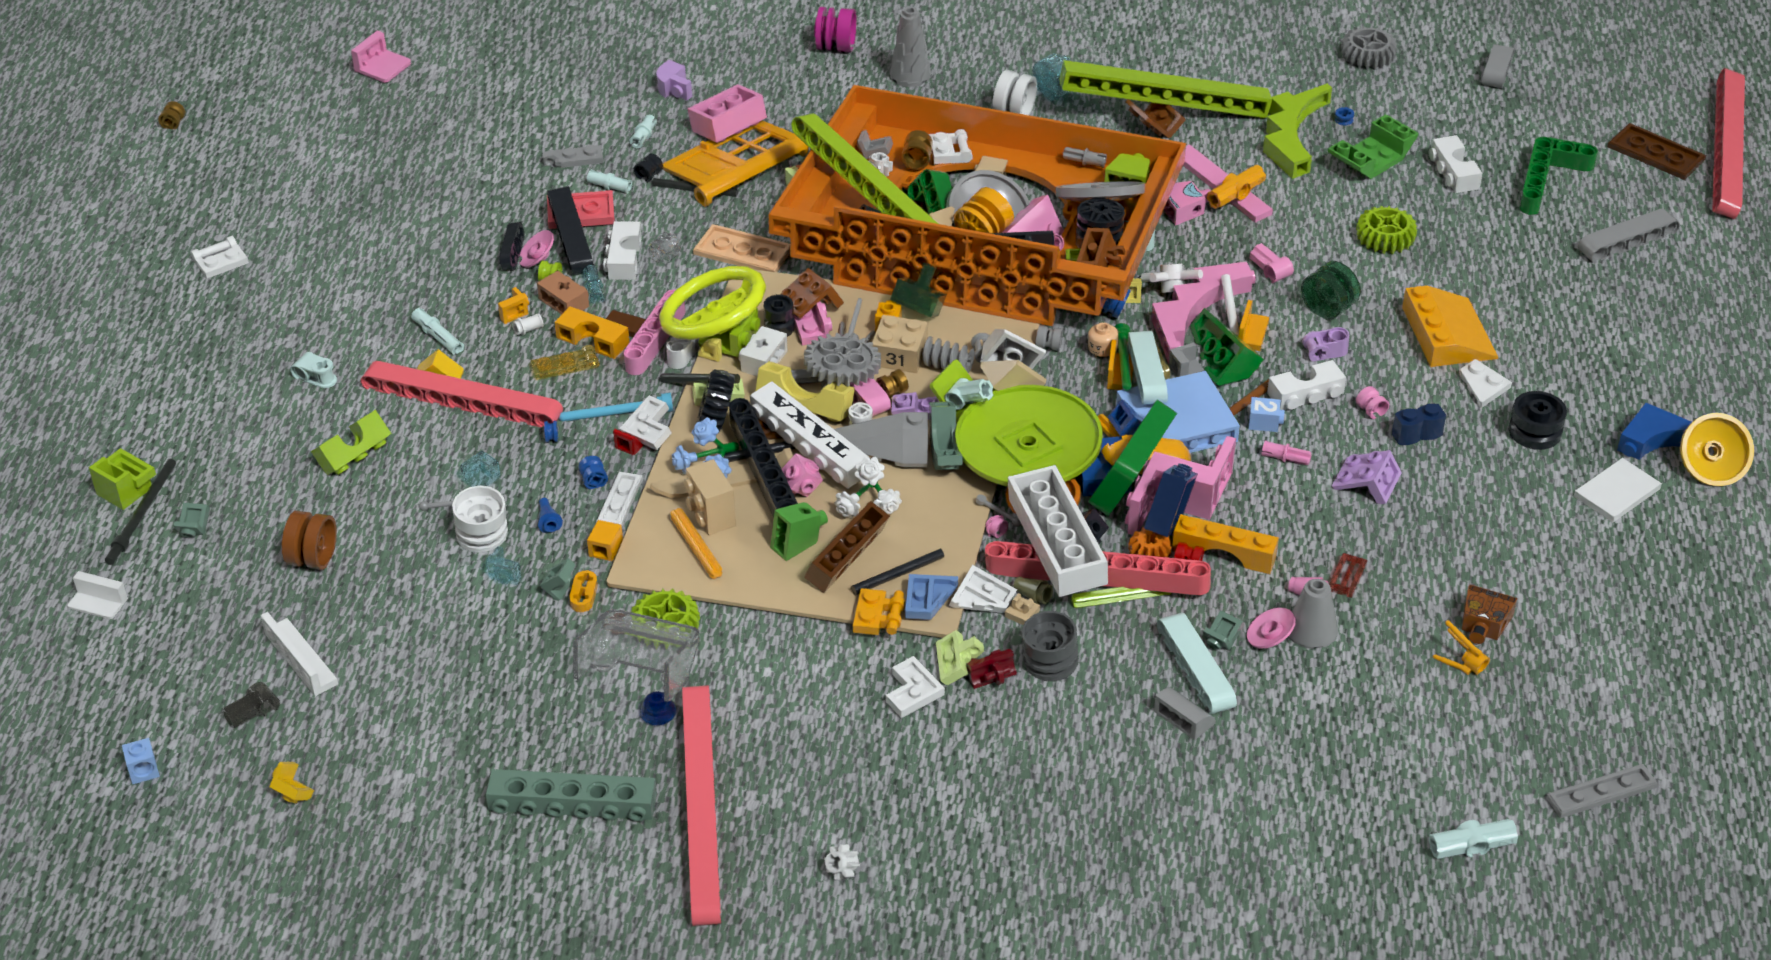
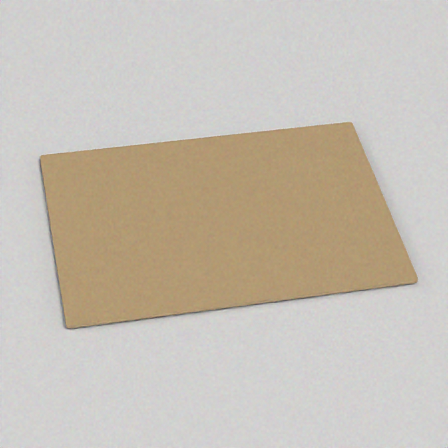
M756 270L762 274L766 284L762 302L757 307L758 318H760L759 329L761 326H764L763 304L766 298L781 294L799 275ZM824 279L832 285L844 301L838 309L831 303L826 305V317H830L832 322V331H829L832 337L839 333L841 322L845 323L844 335L848 333L859 298L862 299L853 332L858 335L859 340L866 338L871 331H875V313H877L878 304L887 300H893L897 304H902V318L928 322V337H933V344H935L938 338L942 340L941 346L948 340L950 341V348L953 347L954 343H958L960 351L963 345H967L968 353L973 349L971 345L973 336L978 333L991 335L995 329H1005L1036 344L1038 328L1041 325L835 285L833 280ZM729 280L722 297L741 288L743 280ZM795 325L794 332L787 337L788 351L778 364L790 367L791 370L807 369V366H804V351L807 345L802 346ZM722 353V358L719 362L700 356L697 357L691 374H710L714 369L728 371L731 374H739L740 379L743 381L744 399L750 402V395L756 391L757 376L741 372L739 357ZM975 355L972 368L968 374L973 381L979 379L987 381L988 379L980 367L981 363L976 361ZM922 359L917 373L903 371L909 384V389L903 393L916 392L918 399L936 397L930 389V383L943 371L942 367L936 369L933 365L926 366ZM881 367L879 373L874 374V380L876 381L877 378L883 375L889 376L895 369ZM821 382L798 384L808 392L819 393L822 390ZM694 383L686 384L669 426L672 434L661 445L608 575L607 585L609 587L652 593V590L661 592L662 588L665 591H670L674 588L676 593L683 590L685 596L691 595L693 600L853 624L860 594L854 595L851 589L852 585L937 549H942L944 558L871 589L886 591L887 599H891L897 590L904 593L905 606L904 610L900 613L902 621L897 631L941 638L955 630L958 631L964 609L953 608L949 604L971 566H976L986 529V522L991 510L986 505L977 504L976 498L981 494L986 497L987 501L993 503L997 488L996 483L973 472L963 460L962 465H959V469L935 470L931 447L928 448L927 467H901L895 465V461L882 459L879 463L885 467L882 471L884 478L878 480V484L882 490L893 489V491H899L902 503L899 504V508L896 511L888 514L890 518L883 531L832 586L823 593L804 577L811 563L855 518V516L852 518L844 517L837 512L835 505L837 500L836 494L843 491L849 495L852 493L856 494L864 486L861 480L847 489L841 483L836 482L825 470H818L823 479L818 487L808 497L799 493L794 494L797 503L805 502L816 511L823 510L828 517V522L820 526L816 544L788 561H785L770 548L774 518L757 482L732 487L734 490L736 526L708 535L704 527H699L694 511H689L686 497L669 498L654 492L650 488L651 483L686 476L682 470H675V466H673L671 455L676 452V447L681 445L688 453H700L717 448V445L713 442H708L705 446L700 445V443H694L692 430L698 419L700 405H694L692 392ZM893 397L889 398L891 402V409ZM729 408L722 429L716 434V438L723 444L730 442L738 443L730 426ZM891 409L873 416L872 420L892 415ZM816 415L833 429L849 426V416L842 421L834 422L828 420L825 416ZM783 438L767 439L769 444L785 441ZM797 448L791 450L792 454L800 453ZM781 452L774 454L776 457H778L781 454ZM707 456L698 458L695 462H691L690 467L703 463V461H706ZM746 459L729 462V467L748 462ZM870 487L859 497L860 500L857 502L860 504L859 512L870 501L874 503L878 499V492L875 488ZM677 508L683 509L722 567L723 574L721 577L710 578L671 520L670 512ZM909 574L958 576V587L931 620L905 618ZM884 611L883 615H888L890 612Z

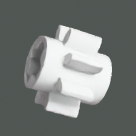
M880 152L869 156V162L883 175L889 176V172L893 169V162L889 161V157Z
M849 844L830 847V853L824 857L827 868L826 872L835 873V880L854 877L853 871L860 866L857 856L858 852L849 851Z

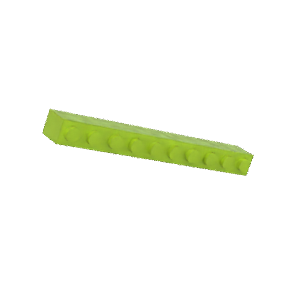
M1063 60L1059 78L1061 88L1064 91L1263 118L1268 117L1272 102L1268 88Z

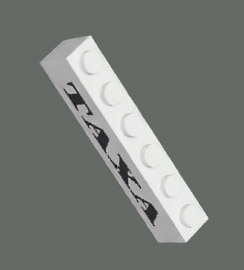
M771 381L750 395V404L757 419L759 418L767 424L770 430L781 435L788 444L796 447L803 456L810 458L821 470H825L836 482L841 483L848 489L860 481L855 476L856 471H858L855 465L860 463L865 456H869Z

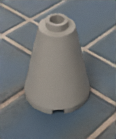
M1321 579L1309 580L1305 584L1292 610L1296 622L1289 638L1297 645L1308 649L1321 646L1327 647L1335 641L1338 635L1331 587L1326 581Z

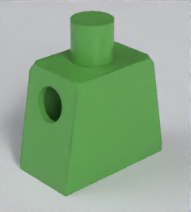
M805 502L776 509L774 512L770 548L785 561H788L813 546L818 541L820 526L828 522L826 513L823 510L816 511Z

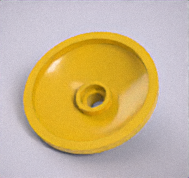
M1710 413L1698 417L1686 428L1681 439L1680 454L1685 468L1696 480L1710 486H1726L1737 482L1748 472L1754 458V444L1750 432L1738 419L1724 413ZM1709 447L1714 450L1713 456L1708 453Z

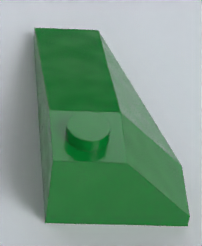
M1205 308L1190 325L1196 344L1201 345L1203 352L1200 353V358L1206 360L1208 364L1204 370L1219 386L1250 378L1264 360L1254 349Z

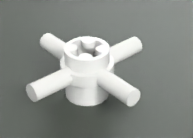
M1182 264L1160 265V272L1141 274L1142 282L1161 281L1162 293L1173 292V286L1184 284L1183 280L1201 279L1203 277L1201 269L1183 270Z

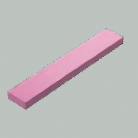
M1190 144L1186 146L1183 166L1212 189L1220 186L1228 174ZM1251 192L1244 200L1235 198L1230 201L1232 205L1254 222L1272 215L1273 209Z

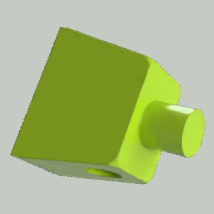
M1135 153L1134 155L1119 154L1106 167L1104 182H1144L1146 184L1149 178L1150 160L1144 158L1140 153Z

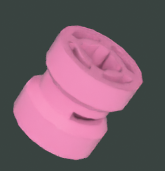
M1372 386L1361 390L1356 397V404L1361 409H1366V414L1372 419L1376 418L1372 413L1377 412L1382 416L1389 409V401L1383 396H1379V392Z

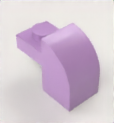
M668 60L658 68V92L666 98L670 94L684 100H689L692 97L691 81L686 79L685 66Z

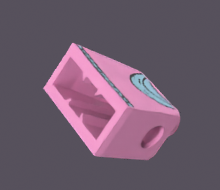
M1191 181L1175 183L1164 207V212L1174 225H1179L1203 215L1205 203L1209 202L1207 200V193L1211 190L1205 189L1200 191Z

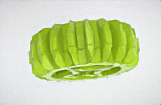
M1381 205L1379 208L1372 207L1371 210H1365L1364 214H1360L1356 225L1357 239L1361 241V245H1366L1367 249L1373 247L1375 253L1378 250H1382L1383 254L1386 251H1390L1393 255L1395 250L1402 253L1403 249L1408 250L1409 246L1413 245L1417 236L1416 220L1412 219V215L1406 214V210L1400 211L1398 207L1395 209L1390 208V206L1383 207Z
M662 588L661 592L652 590L651 595L643 594L642 599L636 600V604L631 610L630 625L639 643L645 641L647 647L654 643L656 649L664 645L668 650L670 644H674L678 648L679 641L687 644L688 637L694 638L695 631H698L700 612H698L696 601H693L691 595L685 596L683 590L676 593L674 588L670 591H665Z

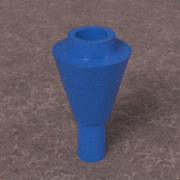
M541 498L539 500L541 508L538 521L539 529L543 533L559 530L563 524L561 516L550 506L547 498Z

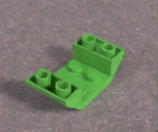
M1385 114L1371 123L1370 136L1354 146L1341 140L1329 147L1328 152L1338 160L1372 179L1402 161L1417 139L1418 133Z

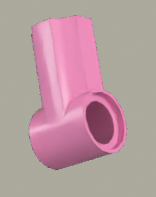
M1262 243L1256 245L1250 252V259L1263 269L1265 277H1269L1272 283L1291 276L1294 272L1293 264L1288 257L1279 258Z

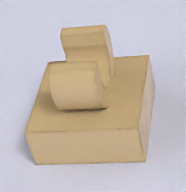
M1018 593L1010 606L1005 610V617L1024 625L1027 619L1039 613L1040 605L1034 603L1031 598L1029 600L1022 598L1021 594Z

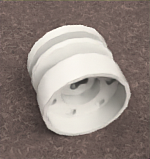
M480 485L469 487L455 497L452 504L457 542L462 548L471 552H486L499 547L506 540L508 535L504 497L499 491L492 487Z

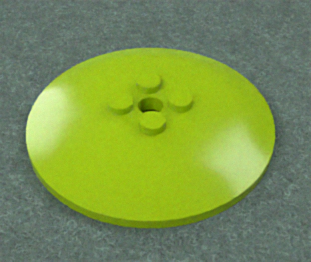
M1018 385L999 391H992L993 396L990 400L970 404L960 416L956 426V447L962 454L963 462L979 476L1004 486H1008V477L1053 465H1056L1064 482L1069 481L1083 473L1093 464L1100 453L1103 440L1101 422L1087 403L1069 392L1043 385Z

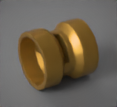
M176 101L168 102L158 117L159 124L165 129H177L180 121L185 116V108Z
M900 369L892 371L889 376L883 375L876 379V382L887 393L889 398L893 397L897 392L903 393L909 389L908 380Z

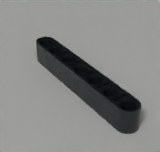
M744 398L732 400L729 404L730 426L774 518L776 509L798 504L750 402Z

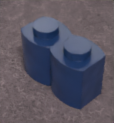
M1426 404L1417 409L1400 410L1394 416L1392 435L1398 445H1412L1420 440L1437 439L1443 435L1446 414L1439 404Z

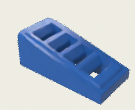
M1123 399L1119 401L1108 416V419L1120 436L1134 435L1143 421Z

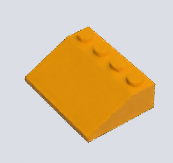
M1428 285L1405 288L1402 309L1430 367L1469 363L1474 359L1478 361L1498 359V355L1469 298Z

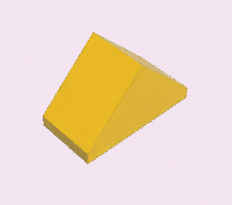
M439 349L417 367L418 370L460 379L464 372L463 367Z

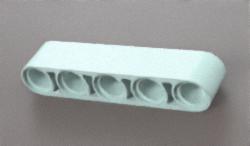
M1129 332L1128 347L1142 404H1154L1157 399L1162 403H1167V385L1153 332Z
M1181 612L1158 619V633L1164 636L1165 639L1163 641L1170 652H1174L1176 662L1181 670L1184 669L1187 673L1186 678L1191 686L1199 692L1197 695L1204 707L1207 706L1209 708V714H1215L1236 707L1237 700L1233 688L1187 616Z

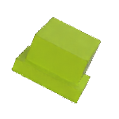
M121 448L108 458L102 457L88 467L96 494L122 510L147 493L152 485L150 479L156 475L153 466Z

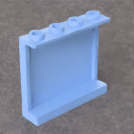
M1206 371L1166 380L1168 401L1164 404L1176 411L1177 415L1162 438L1182 441L1190 453L1217 447L1219 444L1223 445L1226 436L1234 437L1236 442H1238L1240 425ZM1138 386L1132 387L1129 391H1117L1116 405L1120 400H1125L1142 419L1145 418L1153 404H1142Z

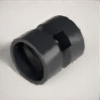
M782 294L766 298L763 304L764 327L786 333L787 337L794 332V305L792 299Z

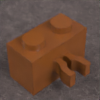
M1087 228L1077 262L1108 267L1109 263L1122 265V259L1117 255H1125L1126 251L1124 246H1116L1109 228Z

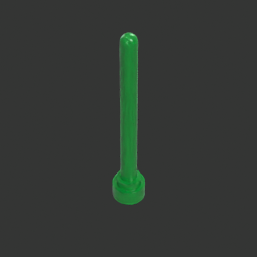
M1119 323L1114 327L1118 331L1122 388L1125 391H1129L1132 388L1127 342L1128 333L1131 332V329L1127 324Z

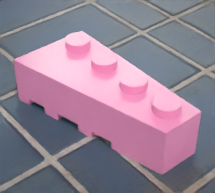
M1047 194L1034 198L1025 209L1016 215L1014 221L1002 233L1049 230L1061 236L1064 230Z

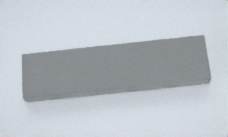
M1640 764L1548 793L1546 799L1560 818H1564L1655 789L1658 783L1644 764Z

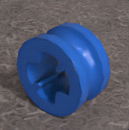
M1347 107L1338 108L1335 111V122L1339 125L1352 124L1354 121V111Z
M544 421L546 443L550 440L558 442L557 421H553L551 424L548 421Z

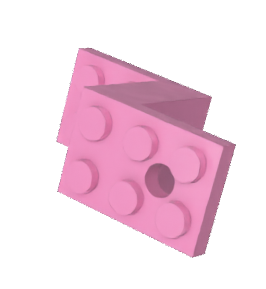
M1226 436L1223 445L1219 444L1216 449V459L1211 460L1209 466L1154 452L1150 461L1147 460L1144 464L1143 475L1137 477L1135 491L1130 492L1127 498L1126 506L1129 507L1125 518V524L1128 525V534L1133 535L1134 531H1140L1151 509L1163 472L1173 465L1178 466V463L1188 465L1193 468V472L1198 473L1184 513L1210 520L1233 473L1236 438Z

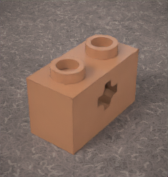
M558 270L537 283L539 299L560 314H563L569 306L582 311L589 307L588 290Z

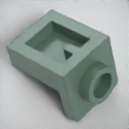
M568 558L551 567L540 586L555 600H561L570 586L571 572L576 565Z

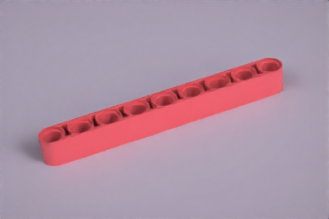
M381 361L372 362L361 378V384L365 389L371 388L386 394L394 393L397 394L396 396L409 399L417 398L418 401L427 403H440L441 406L462 408L461 410L473 413L481 412L483 415L491 417H504L505 420L527 422L528 425L537 427L544 426V421H548L550 424L553 421H557L563 412L561 403L552 398Z
M993 541L986 545V569L990 573L1051 581L1032 544ZM1102 551L1108 561V584L1103 586L1130 589L1140 588L1150 591L1204 595L1210 590L1211 568L1204 561Z

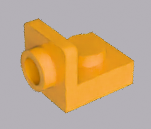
M517 287L511 289V298L498 303L500 320L504 324L529 314V299Z

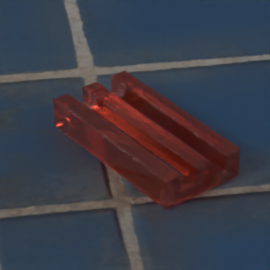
M1343 553L1329 583L1331 591H1337V594L1340 595L1344 593L1347 594V597L1352 598L1368 560ZM1346 561H1351L1341 585L1336 584ZM1356 563L1360 564L1350 588L1346 587Z

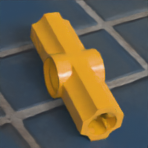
M1255 165L1238 175L1234 173L1228 174L1220 186L1207 193V200L1210 206L1217 209L1235 198L1244 200L1252 188L1265 181L1266 174L1263 168Z

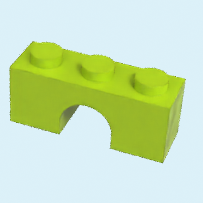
M376 410L349 426L355 438L353 446L345 444L337 434L311 451L327 475L333 472L339 475L349 468L348 462L354 459L357 463L368 455L366 452L368 449L373 447L376 450L387 443L385 438L392 433Z

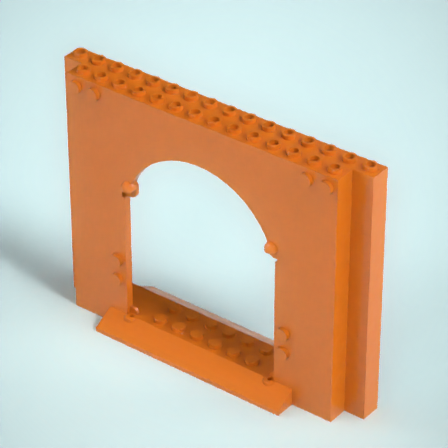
M853 85L828 125L862 156L863 153L857 147V140L862 131L867 130L870 140L891 136L893 145L887 156L889 161L893 162V169L889 172L887 178L901 191L902 187L908 191L909 185L925 169L941 172L975 169V165H979L983 156L1008 160L1004 172L1036 181L1055 194L1056 186L1104 182L1106 167L1119 154L1134 155L1135 153H1140L1144 158H1148L1150 160L1149 178L1145 184V193L1130 199L1117 201L1124 207V220L1128 221L1124 222L1123 235L1117 245L1124 246L1126 251L1125 255H1117L1121 257L1122 265L1109 263L1108 267L1066 260V249H1079L1076 246L1077 208L1081 202L1060 198L1064 203L1062 214L1065 219L1069 220L1061 235L1064 240V247L1060 251L1059 246L861 210L859 208L863 204L874 209L877 208L812 149L769 213V234L790 238V257L833 265V284L1047 326H1053L1057 308L1099 316L1107 298L1124 301L1185 162L1186 143ZM959 129L966 131L968 137L967 145L973 155L970 162L934 164L931 154L928 165L923 169L912 170L904 165L902 152L905 138L910 132L921 130L928 134H936L938 132L955 133ZM953 144L954 151L960 152L959 144ZM1069 147L1085 151L1088 148V151L1107 154L1105 167L1102 168L1088 164L1084 166L1082 162L1064 159V149Z

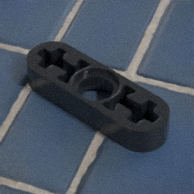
M521 222L508 223L499 254L500 265L503 271L515 270L517 268L525 238L524 227Z

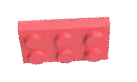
M612 190L571 193L582 227L614 223ZM547 196L549 229H557Z

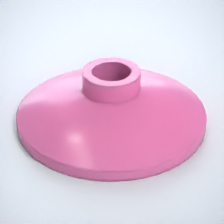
M543 230L530 238L521 250L520 256L523 259L520 265L528 268L545 260L549 256V250L554 241L553 233L549 230Z
M1273 608L1260 614L1248 628L1247 639L1253 647L1260 649L1270 648L1281 643L1291 634L1295 627L1296 620L1294 614L1286 608Z

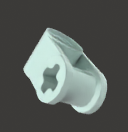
M306 352L290 368L294 378L303 379V382H308L321 388H329L337 383V377L332 371V361L315 355L312 352Z

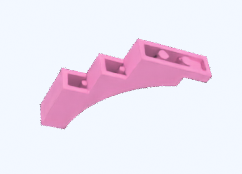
M1247 262L1194 268V270L1201 269L1203 271L1201 279H1193V283L1174 285L1172 301L1152 303L1151 321L1168 364L1170 349L1184 346L1187 329L1195 317L1204 308L1206 309L1213 303L1224 299L1222 275H1230L1233 295L1251 292L1252 284L1255 283V273L1253 270H1250Z

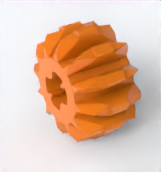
M1143 527L1140 532L1134 531L1128 543L1129 554L1167 558L1171 554L1169 536L1165 537Z

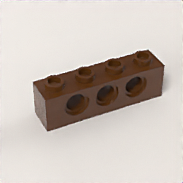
M870 501L811 563L804 578L821 592L825 593L883 531L890 515Z

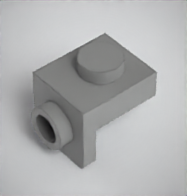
M867 130L862 131L857 140L858 150L863 153L866 159H869V156L878 152L888 155L893 145L891 136L870 140Z

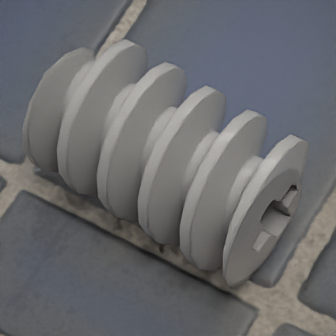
M932 336L927 338L922 353L926 366L933 365L936 369L942 367L944 370L951 361L959 360L969 373L974 362V349L968 353L967 345H963L960 351L958 343H954L953 347L950 348V341L948 340L941 346L942 340L940 338L936 340L935 344H933Z

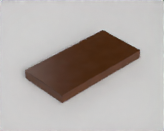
M1631 123L1609 141L1607 146L1610 149L1683 180L1694 172L1706 159L1705 154Z

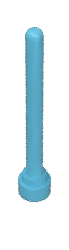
M663 393L657 397V399L667 403L669 407L667 412L673 411L671 393ZM643 401L562 412L559 420L571 421L635 412Z

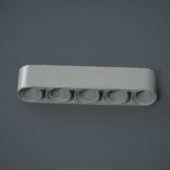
M1658 209L1588 234L1580 240L1578 249L1593 263H1596V260H1604L1612 257L1613 254H1621L1632 250V247H1640L1648 244L1649 241H1657L1668 237L1666 236L1668 234H1675L1679 230L1680 222L1665 209Z

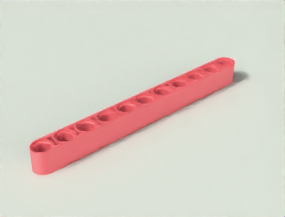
M1723 68L1716 84L1712 211L1735 219L1742 207L1745 75Z
M709 685L682 687L692 926L721 924Z

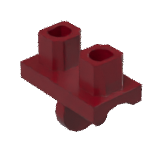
M998 649L992 651L987 657L981 659L972 658L967 663L972 687L977 689L994 682L997 685H1001L1005 682V678L1016 675L1017 672L1013 660L1014 652L1011 649L1004 651Z

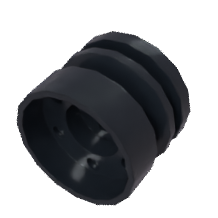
M1093 198L1080 203L1077 208L1076 246L1081 249L1087 228H1109L1117 246L1123 235L1124 207L1120 203L1106 198Z

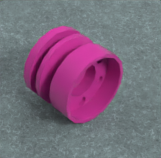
M819 7L814 26L817 50H823L825 43L826 49L831 50L834 42H836L838 51L852 52L853 47H850V44L854 45L857 24L855 9L841 8L838 17H836L834 7L829 8L828 15L826 7Z

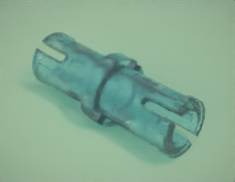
M588 265V272L584 268L583 274L586 280L584 283L585 288L589 292L590 301L593 304L600 303V296L603 302L605 299L602 291L603 282L598 276L597 268L594 265Z

